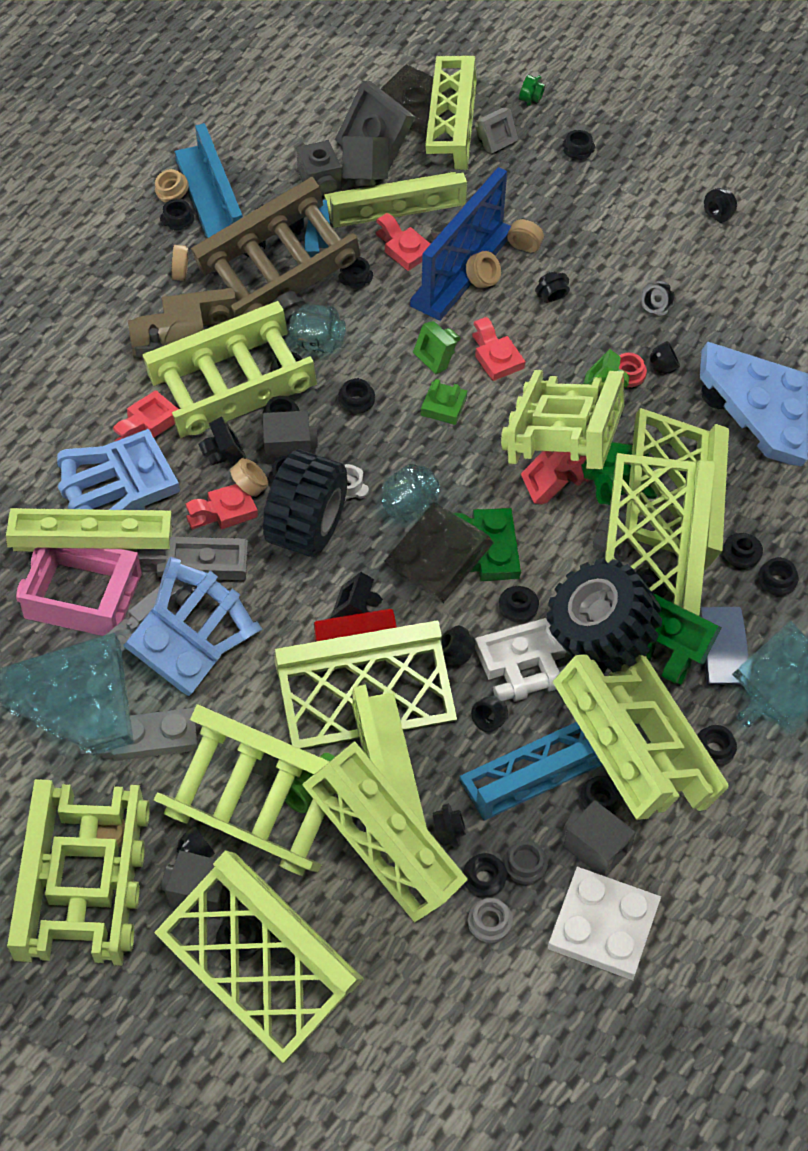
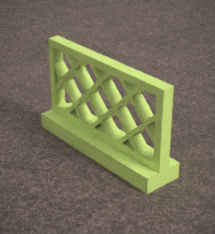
M640 408L635 415L632 455L643 456L651 452L655 458L669 459L660 448L669 443L680 457L677 460L715 462L704 570H706L723 550L729 428L715 424L710 431ZM646 424L657 427L664 437L655 441L646 430ZM684 436L697 441V449L690 453L679 438ZM631 465L629 487L634 492L650 478L640 466ZM658 468L653 472L657 474L662 468ZM668 470L666 473L678 487L670 492L674 496L685 488L686 480L678 470ZM654 483L650 486L659 496L658 499L650 502L643 492L637 495L651 514L656 510V507L668 501ZM632 500L627 503L625 527L628 531L637 525L638 516L643 514ZM672 505L667 508L676 518L674 521L667 524L660 514L654 517L669 536L673 533L672 529L681 525L682 517ZM640 528L632 535L636 541L655 547L664 540L656 530L650 531ZM676 536L672 540L679 548V539ZM668 544L664 545L661 548L673 552V550L669 547Z
M617 453L605 560L609 563L612 559H615V548L628 539L642 557L630 567L635 569L645 561L660 579L649 588L652 592L663 583L673 595L674 604L699 616L715 462L705 460L689 462ZM624 464L640 466L650 479L633 492L623 480ZM650 467L662 468V470L655 474ZM668 470L687 471L685 488L674 496L659 479ZM654 483L668 501L651 514L637 495ZM622 488L628 496L620 502ZM684 495L683 508L677 502V499ZM632 500L646 518L628 531L618 516L619 509ZM672 505L682 517L681 527L669 536L654 517ZM650 522L664 540L646 553L632 535ZM618 527L624 535L616 541ZM678 534H680L679 548L672 540ZM668 544L678 557L677 566L664 575L650 556ZM676 573L674 587L668 579Z
M439 621L275 649L274 659L291 745L300 749L360 739L358 729L348 731L334 722L346 704L352 706L353 687L359 686L365 680L383 694L394 692L392 691L393 687L403 673L423 685V688L412 704L394 692L396 702L408 709L401 718L403 731L456 721L457 717L440 641L442 635ZM433 652L436 669L428 680L408 667L415 655ZM408 656L404 664L396 659ZM386 660L399 669L388 687L368 675L375 662ZM367 664L363 671L356 667V665ZM347 668L359 676L347 694L327 682L335 669ZM327 671L322 678L315 674L317 672ZM306 675L318 684L308 699L303 701L290 692L288 677ZM437 675L440 688L432 683ZM322 687L342 700L330 718L310 705ZM427 689L443 699L445 713L429 716L417 708L416 705ZM293 702L301 707L296 716L294 713ZM305 711L325 723L317 737L299 740L297 723ZM411 713H414L415 715L420 717L416 719L407 720ZM330 727L338 732L325 735Z
M225 850L213 863L215 867L154 933L282 1063H285L339 1003L356 989L364 978L236 853ZM219 880L230 891V911L207 912V892ZM238 900L249 910L238 911ZM199 902V912L189 913L190 910ZM238 916H256L262 922L263 943L239 944ZM207 917H230L231 944L207 945ZM183 918H199V945L183 946L170 932ZM270 931L281 942L270 943ZM287 947L295 955V975L271 976L270 948ZM263 948V976L239 977V949ZM231 949V977L215 978L207 970V950ZM199 950V961L189 951ZM303 964L314 975H303ZM295 980L296 1009L271 1010V981ZM303 980H320L334 993L321 1008L303 1009ZM263 981L264 1010H247L239 1002V982ZM221 983H231V993ZM296 1014V1036L284 1048L272 1036L271 1015ZM304 1014H315L304 1026ZM253 1015H264V1026Z

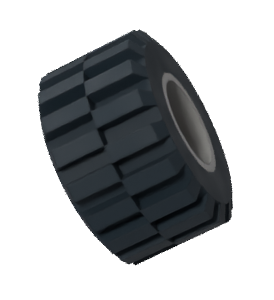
M301 449L293 451L280 466L267 496L263 515V534L266 542L311 558L317 556L332 537L343 510L347 493V470L345 465Z
M597 559L594 565L586 562L580 565V570L576 573L570 571L566 575L567 580L563 584L558 583L554 589L557 594L555 597H550L548 603L552 610L547 613V621L551 625L549 627L551 634L572 658L575 655H588L590 660H595L602 673H605L607 668L614 673L621 671V666L624 664L631 667L637 663L636 657L640 654L645 656L650 651L647 646L650 642L655 643L659 636L655 629L662 626V618L658 614L661 612V607L654 594L628 564L623 565L619 560L612 559L609 563L605 559Z

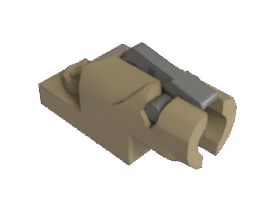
M234 288L162 297L164 313L140 316L133 320H128L133 357H143L142 354L203 331V325H218L235 318L231 305L236 303Z

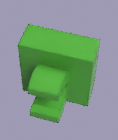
M434 321L424 323L413 353L435 374H438L447 369L450 359L455 353V346L461 337L451 328L443 330Z
M609 349L586 372L584 384L592 385L594 377L602 378V382L605 383L609 371H623L619 369L621 357ZM624 371V387L626 388L629 385L630 378Z
M435 379L432 381L422 404L421 416L456 425L466 402L468 390L460 389V386L454 384L453 387L441 384L440 380Z

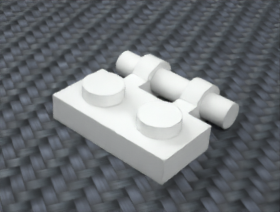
M547 618L475 638V649L488 680L504 675L507 683L493 687L494 696L500 701L512 698L514 702L526 699L529 693L546 688L548 691L557 690L553 680L566 666L557 668L555 660L565 658L566 650L551 634L549 630L551 625ZM539 666L541 673L525 678L522 677L520 670Z

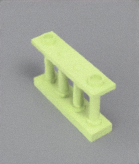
M279 301L142 354L153 386L164 382L167 383L180 408L172 412L180 438L203 433L206 429L210 428V422L221 416L227 422L266 406L267 402L273 397H288L317 385L314 362L311 356L296 362L282 337L287 335L288 331L284 310ZM269 342L282 368L262 375L249 350ZM235 356L248 382L228 389L215 363ZM201 369L214 395L194 403L180 377Z
M197 704L190 720L202 725L199 734L203 735L176 797L173 798L157 792L154 801L166 806L163 814L186 824L190 817L281 857L279 866L300 876L304 875L306 869L318 872L322 864L307 858V855L325 816V812L314 799L309 806L291 850L269 841L268 837L295 776L300 778L303 770L315 774L328 764L329 761ZM227 736L241 742L238 747V751L241 753L216 810L211 815L191 806L218 743L223 744ZM264 753L279 759L276 765L279 771L251 833L229 823L256 760L261 761ZM326 778L320 781L331 796L334 793L338 794Z

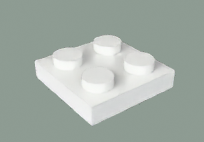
M576 867L551 935L548 949L633 980L661 896Z

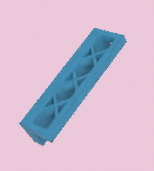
M203 123L195 125L197 146L176 150L175 159L180 172L188 180L189 195L205 236L209 238L243 218L207 127Z
M575 722L461 775L459 781L485 821L603 764L587 738L584 739L583 731L578 723ZM580 733L579 739L571 737ZM561 742L571 745L548 756L550 746ZM541 750H544L543 755L535 754ZM522 759L535 762L511 773L514 763ZM507 767L506 773L499 771ZM486 776L498 779L479 789L473 783Z

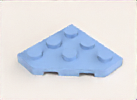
M707 342L701 350L700 379L708 389L714 387L726 401L724 408L742 429L748 427L760 441L757 447L765 457L789 465L803 466L808 460V373Z

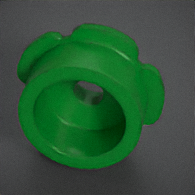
M528 74L523 82L519 100L527 102V106H530L532 101L539 103L543 96L546 84L541 83L542 78L540 75L534 77Z

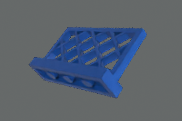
M498 167L423 252L422 286L410 299V307L441 321L472 284L466 273V264L469 257L482 251H489L496 256L507 243V234L511 226L503 223L507 182L506 170Z

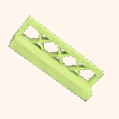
M436 56L425 145L426 154L453 153L454 169L468 170L477 85L475 56ZM443 68H461V70L449 76L443 71ZM450 87L457 92L449 98L441 94ZM446 110L455 114L446 121L439 117ZM445 132L453 137V141H434Z
M456 172L328 193L324 194V200H327L328 212L333 228L376 221L386 213L393 217H400L463 206L466 204L467 180L464 173L456 174Z
M10 508L6 532L7 547H13V551L33 552L35 548L124 549L137 552V549H170V537H172L171 511Z
M366 684L353 687L352 708L363 752L426 827L394 692L369 697ZM387 853L389 863H393V859Z
M355 741L302 784L414 923L443 905L468 880ZM326 778L337 791L338 798L330 795L320 781ZM352 816L361 820L366 826V832L357 828L353 823ZM380 851L388 853L395 862V867L388 865L384 861ZM409 886L416 888L427 902L420 905L409 891Z

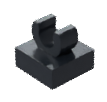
M222 416L209 423L214 437L206 438L198 445L205 458L208 457L211 466L225 462L226 459L234 466L240 459H247L236 433Z
M360 572L342 585L330 618L367 613L370 611L367 609L366 604L371 607H377L381 604L382 597L378 593L371 591L374 579Z

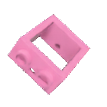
M35 548L31 557L30 572L26 579L20 581L16 593L17 602H20L24 618L105 636L124 620L141 578L142 572L138 553L124 549ZM58 564L111 576L98 610L44 598Z

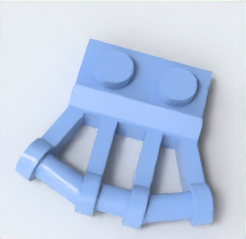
M149 429L105 446L64 449L57 454V465L61 468V482L58 485V489L62 497L69 500L68 509H94L122 498L109 510H145L146 505L180 492L179 482ZM100 464L76 474V469L80 465ZM113 477H116L118 480L116 482L105 485L88 493L82 494L83 489L93 486L95 484L101 483Z
M170 557L164 569L154 607L123 646L182 693L190 696L223 653L256 635L263 629L258 621H252L239 599L240 594L233 588L229 591L216 581L218 576L212 571L208 573L182 565L180 559ZM175 579L197 586L175 615L167 609ZM207 593L219 604L199 631L196 632L183 621L204 594ZM228 611L240 631L213 646L206 639Z

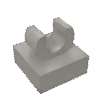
M501 108L476 120L477 125L475 128L478 138L482 140L484 149L487 152L494 153L518 141L512 113L509 108Z

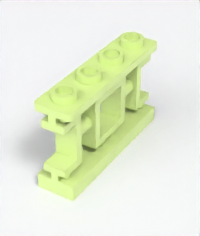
M534 370L530 381L524 383L523 396H518L516 411H511L508 427H503L501 445L502 450L508 451V463L517 464L521 453H523L524 459H532L535 451L570 452L571 461H579L580 456H586L588 469H603L624 408V371H609L605 383L602 382V378L594 377L592 385L558 384L557 376H550L548 381H543V371Z
M575 655L553 680V684L635 819H648L656 810L659 813L665 812L680 797L678 794L680 791L683 792L693 809L696 808L698 811L708 809L728 789L729 785L647 657L639 655L635 658L637 663L631 667L624 664L621 666V671L610 672L609 676H604L595 660H590L588 655ZM635 724H640L651 743H646Z
M35 779L7 947L14 961L32 962L33 957L50 961L53 939L93 941L91 954L95 963H104V960H112L113 965L123 966L124 951L131 952L134 944V924H128L130 909H137L139 903L140 886L139 882L134 881L135 868L142 867L144 863L145 843L144 840H139L141 826L147 827L149 823V800H143L140 785H130V791H124L123 787H114L111 806L73 805L74 793L71 785L62 784L61 788H54L52 780ZM57 806H59L58 815L61 823L80 824L79 837L54 836L52 852L50 854ZM124 809H127L121 857H118L119 848L116 839L96 838L98 825H122ZM65 856L104 857L100 888L61 887ZM44 887H46L45 896L49 905L68 906L66 921L41 920L39 936L36 939ZM113 890H116L110 942H107L108 932L105 923L85 922L86 907L111 908Z

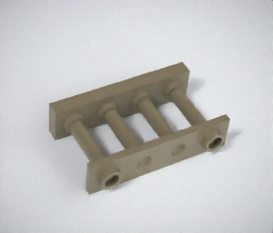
M313 177L308 178L191 248L196 264L204 276L217 271L227 287L234 288L235 298L238 302L231 305L235 317L271 304L276 298L287 292L294 291L298 294L339 268L350 266L356 258L361 256L358 238L354 232L340 239L320 212L319 208L323 206L320 186ZM303 217L309 219L328 245V248L313 257L309 256L289 228L291 224ZM273 235L279 237L298 263V266L281 276L259 246L261 242ZM243 253L249 255L268 282V284L251 294L228 263Z

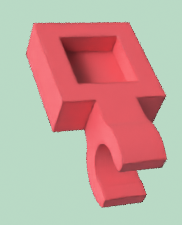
M389 213L376 220L382 227L376 231V235L386 242L385 253L407 271L422 262L423 252L431 243L411 227L402 231L396 219Z
M488 317L474 321V326L478 331L472 333V336L480 346L476 348L475 357L492 381L525 368L526 361L510 338L506 336L498 339L493 324Z
M155 390L127 408L128 418L119 421L113 427V430L121 436L115 441L149 429L152 436L156 437L175 424L172 412L179 409Z
M542 451L521 473L533 502L540 505L548 503L569 482L565 472L582 465L586 460V456H580L579 461H571L570 452Z
M237 484L207 492L208 501L194 499L186 503V508L190 514L186 518L192 530L218 521L222 530L258 517V510L251 495L244 492Z

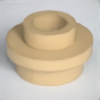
M174 169L163 171L155 180V192L163 202L181 199L189 188L185 175Z

